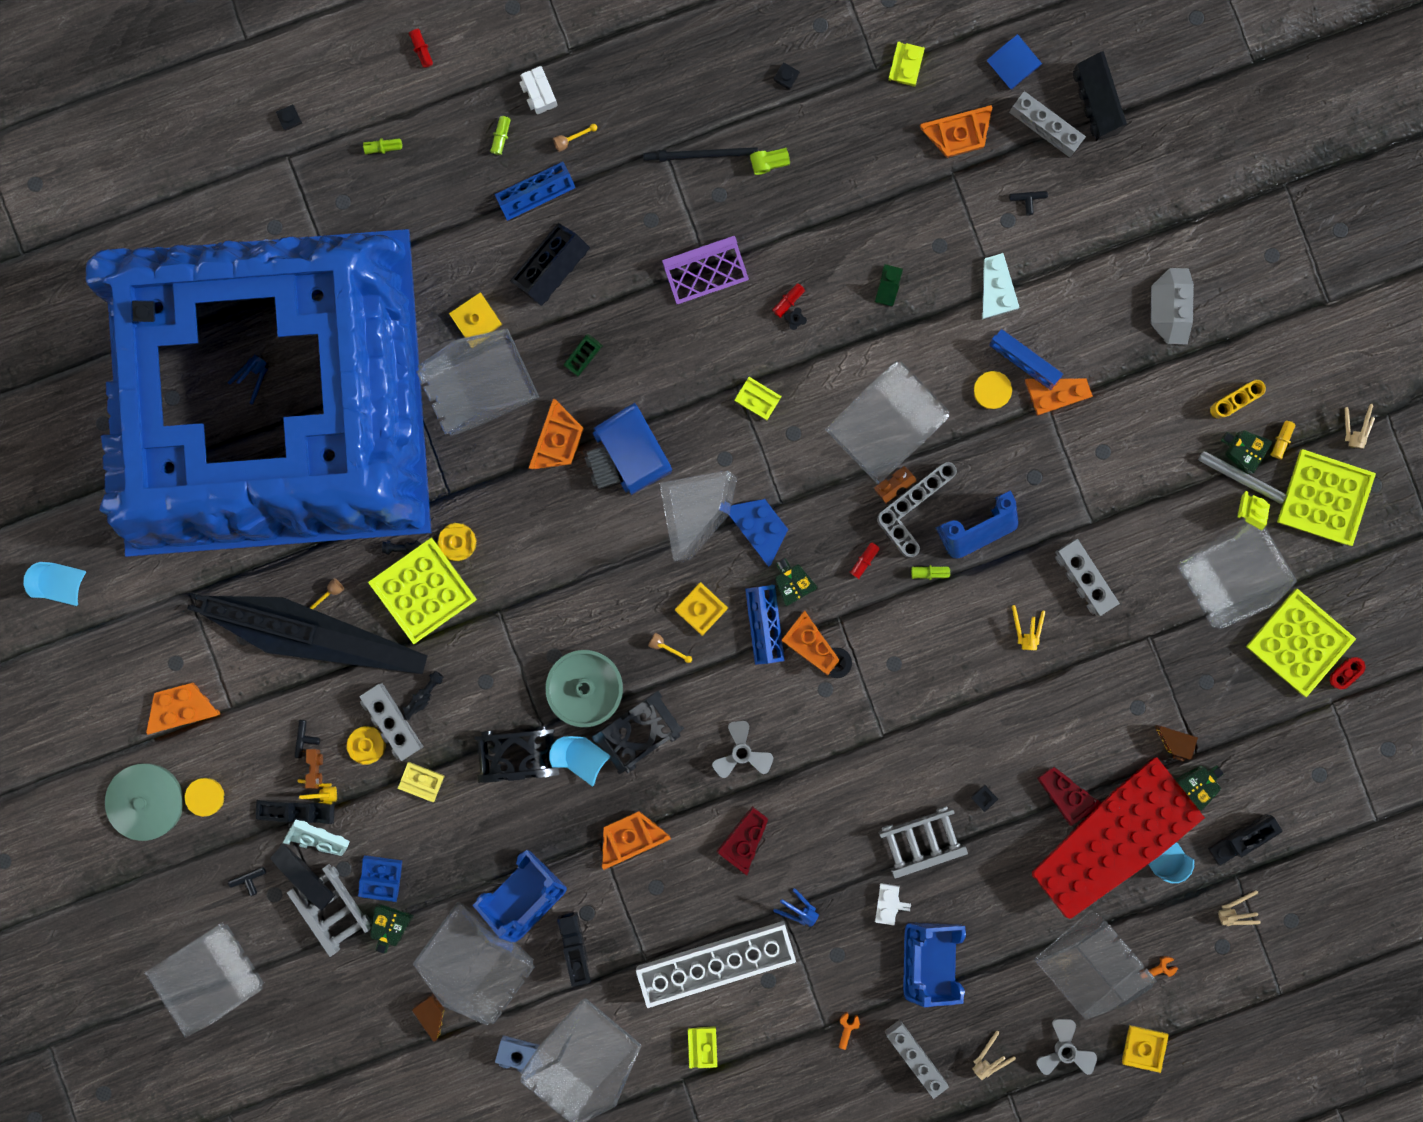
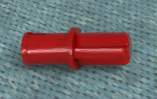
M420 29L410 31L409 36L415 47L414 52L418 54L424 68L432 66L433 61L428 51L429 46L425 44Z
M796 284L786 296H782L783 299L772 309L779 318L791 306H794L796 300L805 292L803 286Z
M870 543L862 556L858 557L859 560L849 573L860 579L868 565L871 566L870 563L880 548L874 543Z

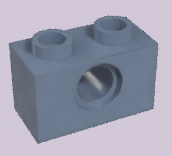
M503 1035L495 1063H498L502 1068H517L521 1073L533 1072L540 1045ZM519 1052L522 1058L517 1060L513 1057L512 1053Z

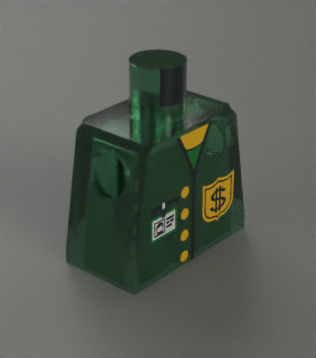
M1245 430L1239 431L1236 436L1227 431L1221 439V442L1229 446L1225 455L1247 474L1255 472L1273 443L1268 439Z
M786 558L776 563L781 574L775 577V581L786 607L818 589L799 564L791 568Z
M1217 765L1209 771L1203 766H1198L1176 778L1175 782L1187 794L1197 807L1196 809L1201 812L1221 790L1216 780L1224 775V773Z
M379 903L375 907L370 935L372 939L378 940L375 950L380 953H387L389 944L397 946L414 915Z

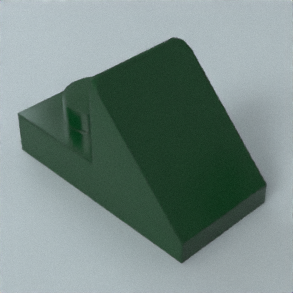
M884 264L875 298L876 303L893 307L900 286L902 268Z

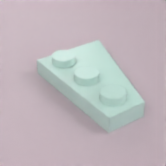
M1004 254L985 258L982 319L1019 309Z
M295 820L286 834L283 843L290 844V842L300 843L299 846L303 848L314 846L321 852L342 856L350 841L342 836L328 833L322 828L311 826L305 821Z

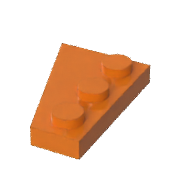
M804 610L781 641L828 676L839 662V659Z

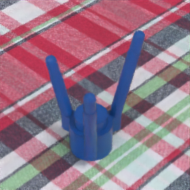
M255 354L228 381V384H232L240 376L237 380V384H240L250 371L256 375L260 372L250 400L251 405L255 401L264 374L268 370L265 368L267 363Z
M794 888L793 892L807 908L804 907L801 911L781 899L780 903L799 914V916L796 917L777 909L773 911L799 922L803 926L808 925L812 927L819 914L815 912L816 908Z

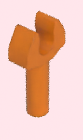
M1169 956L1160 957L1159 966L1141 973L1143 980L1161 973L1169 977L1173 976L1178 968L1173 966L1167 969L1166 965L1174 961V959Z
M848 1012L844 1013L840 1018V1024L843 1025L844 1030L839 1048L846 1050L851 1031L858 1029L860 1025L858 1015H855L853 1023L847 1022Z

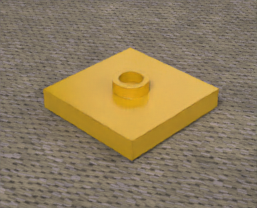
M481 292L449 313L471 346L502 326V323Z
M700 582L675 608V611L703 636L728 607Z
M1129 1025L1122 1064L1161 1073L1169 1035L1164 1032Z

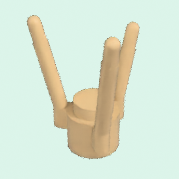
M1373 404L1369 405L1361 432L1353 431V435L1350 432L1349 408L1345 407V441L1349 442V447L1364 449L1375 420L1374 417L1370 419Z
M1255 890L1229 904L1222 905V910H1218L1222 926L1260 924V921L1253 920L1237 921L1238 919L1258 916L1257 912L1237 915L1235 909L1231 910V907L1258 894V891Z
M999 1031L995 1032L979 1057L973 1061L976 1065L972 1069L981 1080L986 1077L988 1078L992 1073L1016 1059L1013 1056L1004 1061L1005 1056H1002L991 1065L987 1060L982 1061L999 1035Z

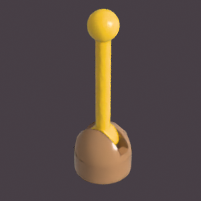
M591 124L589 128L568 138L563 135L554 137L553 142L558 152L565 150L568 147L569 141L590 131L595 132L597 125Z
M333 578L328 583V591L309 608L314 609L330 594H340L344 590L343 585Z
M654 633L648 644L650 648L657 650L663 647L685 659L686 663H691V656H685L665 645L664 639L659 634Z

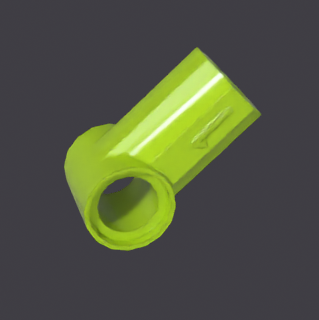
M787 148L770 152L758 151L750 155L754 175L765 174L771 171V169L790 165Z

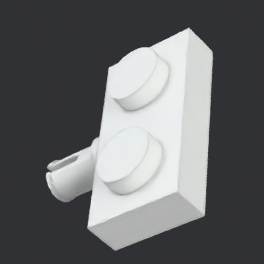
M880 883L876 923L894 925L898 910L910 912L911 903L899 901L900 886Z

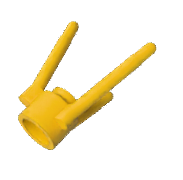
M1013 605L1012 611L1018 635V644H1022L1021 649L1037 650L1045 611L1041 612L1036 634H1034L1035 617H1032L1030 634H1024V637H1022L1016 606Z
M298 779V783L305 784V780ZM322 783L319 787L323 789H320L319 794L300 795L299 799L320 798L322 802L318 803L332 804V802L337 801V789L332 787L331 783Z

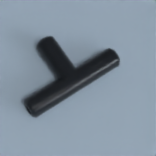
M1047 191L1009 194L1010 201L1025 200L1026 215L1028 216L1034 214V199L1048 198Z
M299 720L295 758H302L303 752L301 751H303L304 743L320 744L319 737L305 736L306 720Z
M264 867L239 876L228 881V886L233 888L245 883L249 895L252 897L257 894L252 879L266 874V870Z

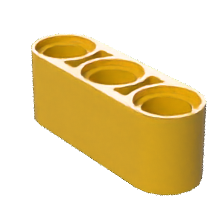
M1254 380L1215 402L1210 408L1211 415L1216 419L1231 415L1261 397L1266 391L1265 384L1260 380ZM1252 385L1257 387V394L1252 393ZM1235 395L1241 397L1240 404H1237L1235 402ZM1219 405H1223V406H1224V408H1225L1224 414H1221V413L1218 411V406H1219Z

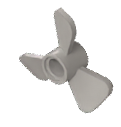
M731 722L728 725V729L736 745L733 747L732 755L714 760L712 764L714 770L720 777L726 778L737 762L746 763L749 761L760 773H768L773 762L772 754L768 752H751V748L746 744L749 732L748 722ZM745 748L747 756L739 758L736 755L737 750Z
M1054 1019L1052 1025L1059 1041L1055 1044V1053L1041 1056L1036 1060V1064L1044 1075L1050 1074L1058 1063L1062 1061L1064 1063L1075 1062L1085 1074H1092L1097 1056L1093 1051L1077 1050L1071 1043L1076 1029L1075 1022L1071 1019ZM1069 1047L1070 1052L1067 1055H1062V1050Z

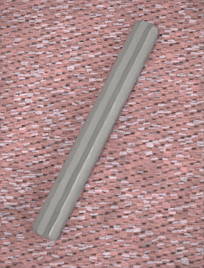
M1205 451L1198 458L1200 462L1279 504L1283 503L1287 495Z

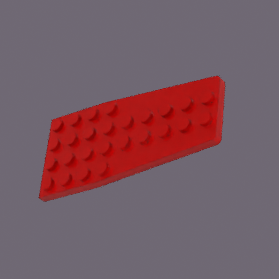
M1154 757L1115 789L1032 871V876L1063 916L1071 919L1162 855L1205 817L1161 761Z

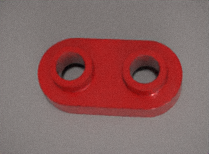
M1358 657L1348 658L1332 672L1330 684L1336 689L1348 688L1364 673L1366 668L1364 661ZM1353 663L1356 665L1354 670L1351 669ZM1338 676L1342 679L1340 683L1337 682Z

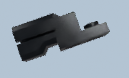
M1264 814L1253 821L1251 825L1244 829L1236 830L1209 847L1208 850L1217 865L1221 866L1235 856L1242 858L1282 833V829L1272 815Z
M578 912L560 915L557 921L564 945L563 951L571 986L591 983L587 965L588 956Z

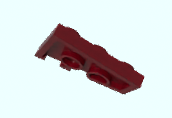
M1051 767L1037 778L1070 826L1076 824L1101 804L1100 801L1093 798L1084 789H1081L1055 767Z
M752 806L719 847L717 853L745 875H748L749 867L756 854L755 851L762 838L768 818Z

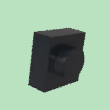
M783 62L774 77V81L790 90L800 71Z
M293 104L276 112L285 131L302 124Z
M132 301L133 321L155 322V301Z
M985 784L970 797L984 812L998 800Z

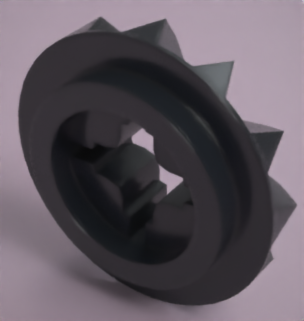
M831 648L838 659L843 657L842 661H840L843 669L835 666L828 676L842 678L851 670V656L842 648Z

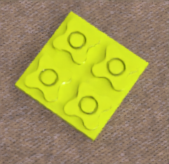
M1300 450L1277 523L1347 546H1353L1376 473L1310 451Z
M432 537L368 582L413 644L477 600Z
M1294 589L1247 644L1246 648L1302 696L1307 697L1356 638L1299 589Z

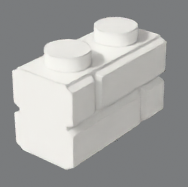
M542 66L520 75L522 81L519 83L523 93L527 92L530 97L527 99L531 110L535 109L536 114H540L558 106Z

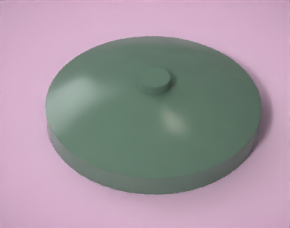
M578 650L564 655L553 665L546 680V697L550 708L562 721L577 727L596 726L609 719L617 710L623 695L622 677L616 665L605 655L592 650Z
M151 763L132 765L120 771L110 782L105 795V810L112 826L123 836L138 841L153 840L168 833L179 821L184 805L183 792L176 777L167 769Z

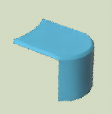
M38 562L27 569L23 585L26 593L31 598H46L77 606L79 586L86 571L56 563Z
M563 736L554 742L549 752V760L552 767L568 768L591 786H594L601 767L611 757L586 737Z
M1176 842L1148 865L1154 874L1169 883H1180L1192 874L1194 859L1186 855Z

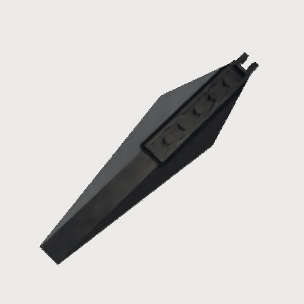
M191 593L190 596L194 600L203 601L202 607L191 604L188 605L187 609L199 612L201 615L266 653L423 674L428 655L284 597L202 596Z

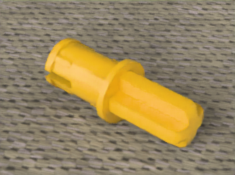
M1284 422L1279 436L1275 438L1277 441L1270 454L1272 457L1277 459L1283 458L1287 445L1291 443L1289 440L1295 428L1293 422Z

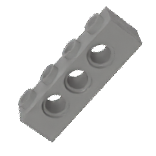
M1025 91L1009 112L1068 157L1073 155L1086 137Z
M1078 539L1072 540L1055 551L1057 555L1055 557L1056 561L1061 567H1065L1067 578L1070 582L1076 584L1078 587L1076 589L1077 593L1082 599H1086L1088 603L1087 608L1092 615L1101 616L1120 604ZM1073 557H1076L1079 560V565L1077 568H1074L1071 565V559ZM1084 573L1088 574L1090 578L1087 584H1084L1081 580ZM1095 589L1100 593L1098 600L1092 598V592Z
M383 683L376 685L359 696L361 698V706L372 715L370 717L372 723L376 727L379 726L383 732L381 733L383 740L386 743H390L393 748L391 751L396 759L403 761L423 748L422 743ZM377 702L383 703L384 710L382 712L376 710ZM387 718L394 720L393 728L387 727ZM398 734H402L405 737L404 744L397 742L396 737Z
M900 1019L885 1030L887 1038L933 1099L949 1088L946 1080Z

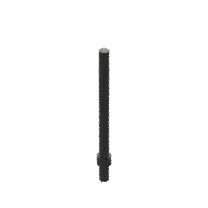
M758 147L673 152L659 150V152L643 154L644 161L659 160V162H667L670 159L748 156L758 152Z

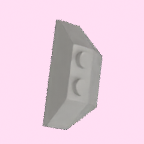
M1169 268L1151 286V325L1167 345L1188 344L1193 324L1194 288L1189 268Z

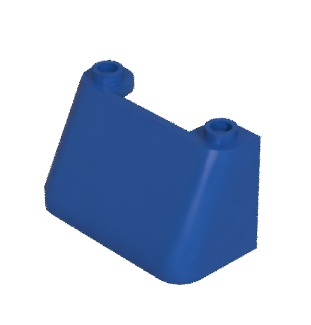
M636 403L631 404L594 427L595 432H593V436L597 443L601 441L612 458L622 476L623 482L620 484L625 493L629 492L630 495H633L671 474V465Z
M1011 490L995 497L996 505L990 510L994 517L966 531L960 522L954 520L935 528L951 557L962 558L1016 530L1018 527L1016 501Z
M529 850L518 855L516 861L518 868L493 894L482 893L473 904L474 908L497 936L509 942L520 940L567 890L566 886Z
M909 923L906 925L903 992L906 1000L922 1007L964 1003L965 990L959 982L955 981L956 944L963 943L966 937L964 925Z

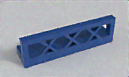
M561 162L496 193L495 197L508 221L576 187L564 162Z
M1001 329L992 338L990 347L1049 390H1052L1063 376L1062 372Z
M775 585L745 589L755 665L785 661ZM764 590H769V600L765 598ZM768 610L772 612L771 620L767 615ZM771 628L774 630L775 634L773 639L770 637ZM773 648L777 650V658H773Z

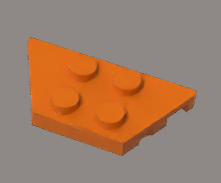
M992 105L926 122L920 125V129L946 158L983 149L985 147Z
M553 399L529 469L572 464L584 428L556 399Z
M194 683L156 692L153 697L146 733L148 735L220 715V712L211 705L210 700L200 692V689Z
M637 811L604 826L602 868L605 870L671 840V837L643 813Z

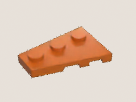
M1087 378L1060 379L1052 390L1046 388L1036 379H1025L1037 416L1093 397Z

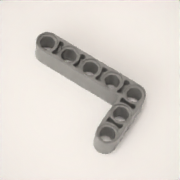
M946 462L940 465L878 514V524L905 557L916 556L919 553L920 546L900 519L956 475L957 470L953 463ZM945 466L951 469L949 477L944 476L942 473V469ZM929 478H933L936 481L935 488L928 487L927 480ZM913 490L921 492L920 500L913 499ZM898 502H904L906 504V510L904 512L898 511ZM884 513L891 516L889 524L882 522L881 517ZM896 528L903 531L901 539H896L893 535ZM908 543L913 544L915 547L913 554H908L905 550Z

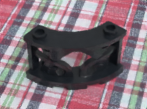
M659 691L641 701L637 706L625 712L620 718L607 725L592 737L611 756L610 760L617 768L619 774L624 771L628 774L636 768L635 764L665 742L669 740L673 742L681 736L679 733L684 727L679 726L660 698L663 696ZM642 713H645L647 716L646 718L651 717V719L646 721L641 720L640 715ZM630 719L641 725L651 724V732L647 743L627 741L631 734ZM663 719L671 731L668 733L662 732V728L666 727V725H658V721ZM620 728L627 730L626 736L623 739L620 738L623 736V734L619 733ZM657 735L662 738L654 743ZM606 738L617 745L615 749L611 747ZM621 747L625 748L622 752V757L626 753L631 756L630 760L624 764L616 754ZM635 750H645L636 756Z
M537 726L534 731L493 734V731L481 732L482 736H475V740L478 742L480 775H477L478 783L499 782L503 780L514 781L524 780L525 778L559 775V768L552 767L549 760V752L554 744L553 733H555V730L547 729V726ZM523 736H531L528 742L520 738ZM545 736L546 750L540 752L536 750L542 745V743L537 744L535 742L536 737ZM502 738H509L502 745L499 741ZM487 741L495 743L494 748L489 747L490 751L495 753L494 756L488 755ZM513 743L522 746L531 754L522 760L519 771H515L513 764L508 759L501 757ZM545 753L547 755V766L544 759L541 756ZM534 758L536 761H531L533 767L527 768L526 762ZM499 761L507 764L508 768L506 771L501 770L503 764H498Z

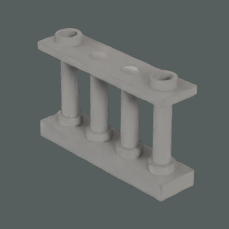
M944 806L936 809V813L895 827L893 825L882 827V831L878 833L881 838L887 837L895 861L894 867L890 868L895 879L968 854L966 846L957 843L949 819V815L955 814L952 808ZM940 818L950 843L949 849L944 851L939 849L930 823ZM922 824L932 850L930 852L931 855L926 857L920 854L912 830L913 827ZM904 830L914 857L912 858L913 861L908 863L902 861L894 837L895 833Z
M328 864L322 868L325 874L319 878L323 881V884L330 880L336 889L333 891L335 897L329 903L341 896L347 906L324 921L317 915L319 909L315 905L310 904L296 887L287 892V894L329 957H331L340 950V942L361 928L366 933L372 926L370 925V918L366 914L363 915L339 879L337 869ZM351 912L357 922L337 936H331L328 931L329 927Z

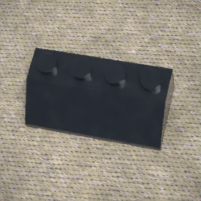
M1102 51L1078 63L1073 71V78L1075 82H1078L1080 88L1079 97L1081 100H1084L1086 106L1084 108L1085 115L1091 122L1090 131L1092 136H1095L1096 141L1118 135L1127 125L1105 53Z
M558 223L511 278L510 282L542 306L549 300L556 288L562 284L566 276L573 271L590 247L575 232Z

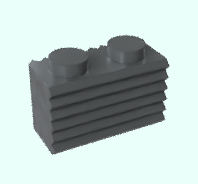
M605 446L587 451L588 456L585 457L587 467H591L593 475H590L593 486H598V489L621 483L617 468Z

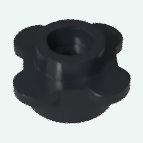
M798 307L784 316L792 330H796L801 324L805 325L807 322L806 317H803L801 313L802 310Z

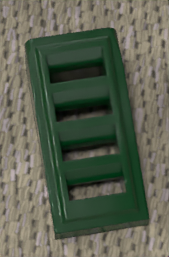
M587 334L563 365L579 377L603 345ZM586 343H590L595 349L592 350ZM582 348L590 353L589 357L581 351ZM578 354L586 361L583 363L576 355ZM574 360L581 366L580 369L574 366L571 361Z

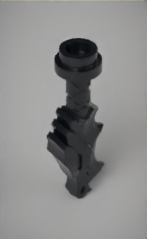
M387 540V542L383 541L382 553L390 555L393 551L404 552V555H407L423 543L415 540L414 543L407 542L405 545H398Z
M437 671L429 675L430 681L425 688L419 689L417 694H412V700L408 706H402L407 720H410L413 714L426 708L429 704V697L432 696L430 692L436 684L443 682L444 676Z

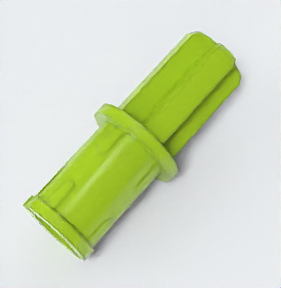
M500 116L496 132L493 133L494 140L490 152L496 155H502L505 140L508 139L507 132L511 120L506 116Z
M381 138L379 141L363 142L365 154L381 152L385 154V151L401 150L403 147L401 139L383 140Z
M931 565L929 567H912L911 576L912 579L929 578V580L932 578H949L950 568L932 567Z

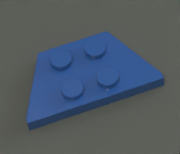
M765 499L726 506L724 508L769 567L788 528Z

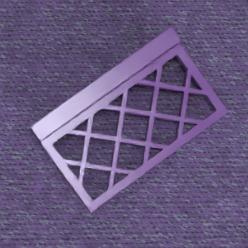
M735 236L662 260L676 304L749 280ZM734 248L736 258L732 263L723 257L727 250ZM715 256L720 259L716 269L705 264L708 257ZM722 260L732 265L728 275L718 271ZM696 262L702 265L698 275L687 271L690 263ZM734 266L741 269L744 278L735 280L730 277ZM704 267L714 271L710 281L699 277ZM678 268L684 271L680 281L673 279L669 270ZM686 273L696 277L692 287L681 283ZM716 273L726 277L723 285L717 286L711 283ZM698 279L708 283L703 292L693 289ZM673 281L676 282V283H678L676 289H675V286H674ZM682 285L690 289L687 297L679 300L677 294L679 286ZM710 285H712V286L715 287V288H712V289H709V290H708V288H709ZM692 291H694V292L697 293V294H694V295H691V296H690V294H691Z

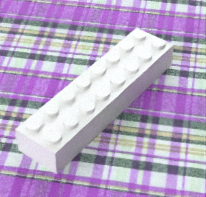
M781 921L639 965L636 968V973L646 1006L650 1008L795 963L796 959L785 923Z

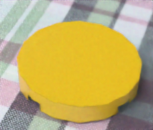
M986 372L974 384L975 400L986 409L1001 408L1011 398V382L1001 372Z
M453 523L447 525L440 532L437 543L447 559L462 561L473 554L476 548V537L468 526Z
M362 726L355 729L347 740L349 756L362 765L378 761L386 749V742L383 740L381 732L371 726Z
M197 779L186 789L185 803L188 809L195 815L202 817L210 816L218 812L223 806L224 790L214 779Z

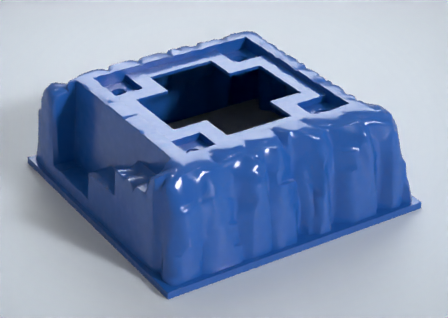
M408 229L301 238L284 237L276 240L265 239L263 241L250 242L225 241L211 245H174L171 248L107 249L98 251L88 260L85 281L94 294L108 303L113 381L106 382V395L109 398L107 400V411L111 417L108 420L110 435L101 436L102 448L106 453L102 457L103 469L106 471L104 488L106 494H104L99 510L107 515V522L114 529V532L124 539L125 557L432 533L410 231ZM323 292L322 300L316 301V294ZM275 297L278 337L318 334L324 414L283 417L286 458L207 464L203 423L175 426L163 425L158 347L198 344L195 303ZM132 301H155V322L133 321ZM162 304L163 310L157 314L156 309ZM329 451H334L335 453L332 461H328L326 457ZM173 463L174 471L169 473L167 467Z

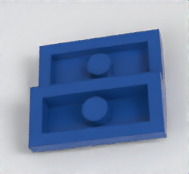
M1018 34L987 59V62L1011 90L1042 65Z
M364 856L358 897L397 902L403 860Z

